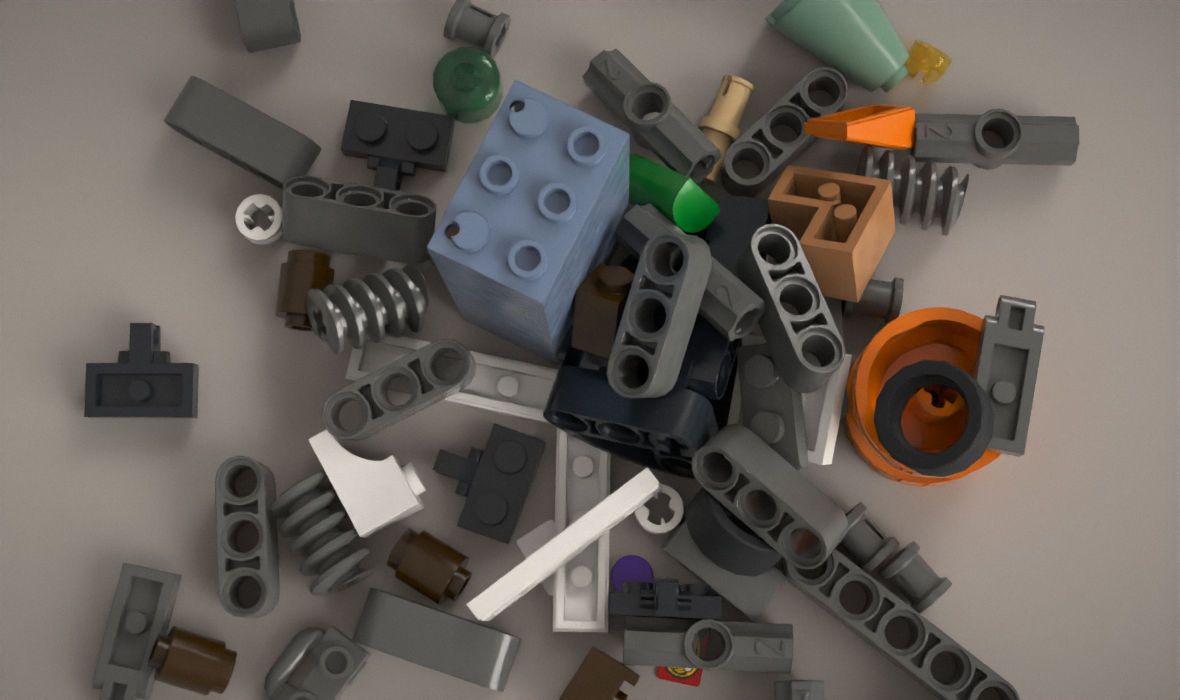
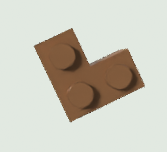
M788 165L768 197L771 224L785 226L795 234L824 297L858 303L896 231L891 180Z

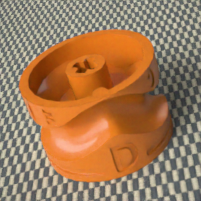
M945 307L923 308L909 312L888 323L857 356L849 368L847 378L849 413L842 419V423L851 445L870 468L885 478L904 485L918 487L938 486L977 471L996 460L1002 454L985 450L983 456L965 471L946 477L921 475L894 460L879 442L874 424L876 400L886 381L905 366L922 360L946 361L965 370L973 377L982 318L959 309ZM931 385L922 388L909 399L902 412L901 427L904 437L911 446L922 452L937 453L949 449L960 440L964 432L967 414L965 401L957 391L947 386ZM932 396L936 400L937 405L935 406L931 405Z

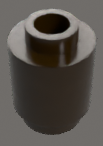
M292 250L288 252L287 262L281 264L275 312L277 317L286 319V328L299 331H314L309 321L305 300L310 289L314 288L323 291L328 284L334 283L335 270L330 268L331 257L329 255L308 250Z
M408 528L395 544L386 563L388 567L396 571L395 578L439 605L447 597L456 601L472 576V572L465 569L469 557L425 530L419 534L413 529Z
M173 626L168 636L158 634L148 659V666L156 668L154 680L205 696L210 691L223 694L232 676L237 652L227 649L224 641Z

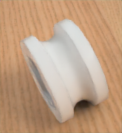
M257 194L251 195L241 202L237 208L235 220L240 233L247 240L255 245L268 246L278 242L283 237L282 207L276 200L267 195ZM257 210H260L263 214L274 211V216L268 217L273 224L266 231L259 226L252 230L249 228V225L255 224L251 216Z
M660 484L662 487L658 494L667 496L670 499L668 509L674 513V516L669 522L665 523L664 519L661 518L660 525L651 523L647 520L650 510L643 505L635 510V517L639 525L645 531L655 535L666 534L674 530L680 523L684 513L683 501L679 493L672 487ZM658 494L653 497L655 501L658 499Z

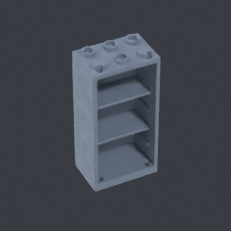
M514 80L427 246L464 320L551 363L559 364L557 361L558 350L574 321L576 290L600 263L609 266L620 244L616 239L615 232L620 227L623 216L629 211V133L520 81ZM458 227L460 230L457 235L451 236L452 239L446 237L449 228Z

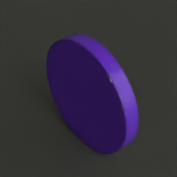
M635 555L625 556L614 564L611 571V582L617 592H621V582L652 583L653 571L645 559Z

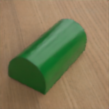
M636 153L629 154L630 204L644 206L650 203L678 228L689 233L699 232L708 227L720 212L719 205L690 178Z

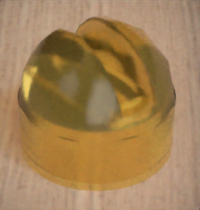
M916 39L908 52L910 57L905 62V66L909 70L908 75L911 79L921 69L925 72L921 79V84H931L945 74L953 59L936 47Z

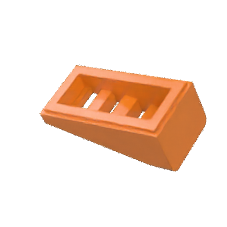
M868 104L808 119V122H804V133L811 134L814 137L870 145L872 147L901 150L912 149L915 146V109H911V106Z

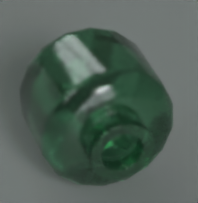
M459 47L447 52L438 61L433 72V89L441 110L450 118L461 123H478L488 119L498 109L503 98V82L496 61L490 55L475 47Z

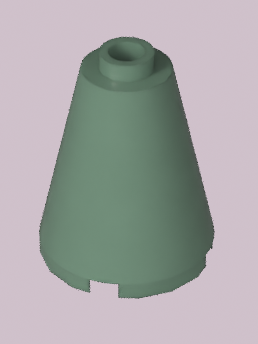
M783 0L765 18L772 28L869 92H873L878 87H881L886 93L909 72L904 63L910 57V54L878 0Z

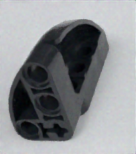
M745 196L723 198L716 202L719 205L720 212L708 227L695 233L683 232L687 235H694L703 239L710 247L711 256L739 279L736 268L739 257L757 229L766 224H771L768 200ZM759 253L762 259L768 262L769 255ZM631 254L618 266L624 267L635 274L639 260ZM662 303L656 307L653 316L654 324L658 330L663 327L666 321V311ZM698 313L677 381L672 390L666 395L656 398H628L616 393L609 384L607 377L609 359L571 347L572 323L558 350L557 361L560 368L543 411V417L549 423L573 437L616 457L660 472L695 479L692 471V459L695 452L722 428L727 426L738 367L736 347H741L742 339L738 338L730 342ZM644 358L640 360L637 366V377L642 385L646 383L649 376L648 364Z

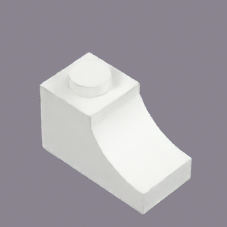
M327 429L308 439L360 537L369 539L425 508L418 495L425 492L426 488L411 462L402 466L401 462L393 455L383 461L358 457L352 454L342 444L340 439L330 434Z

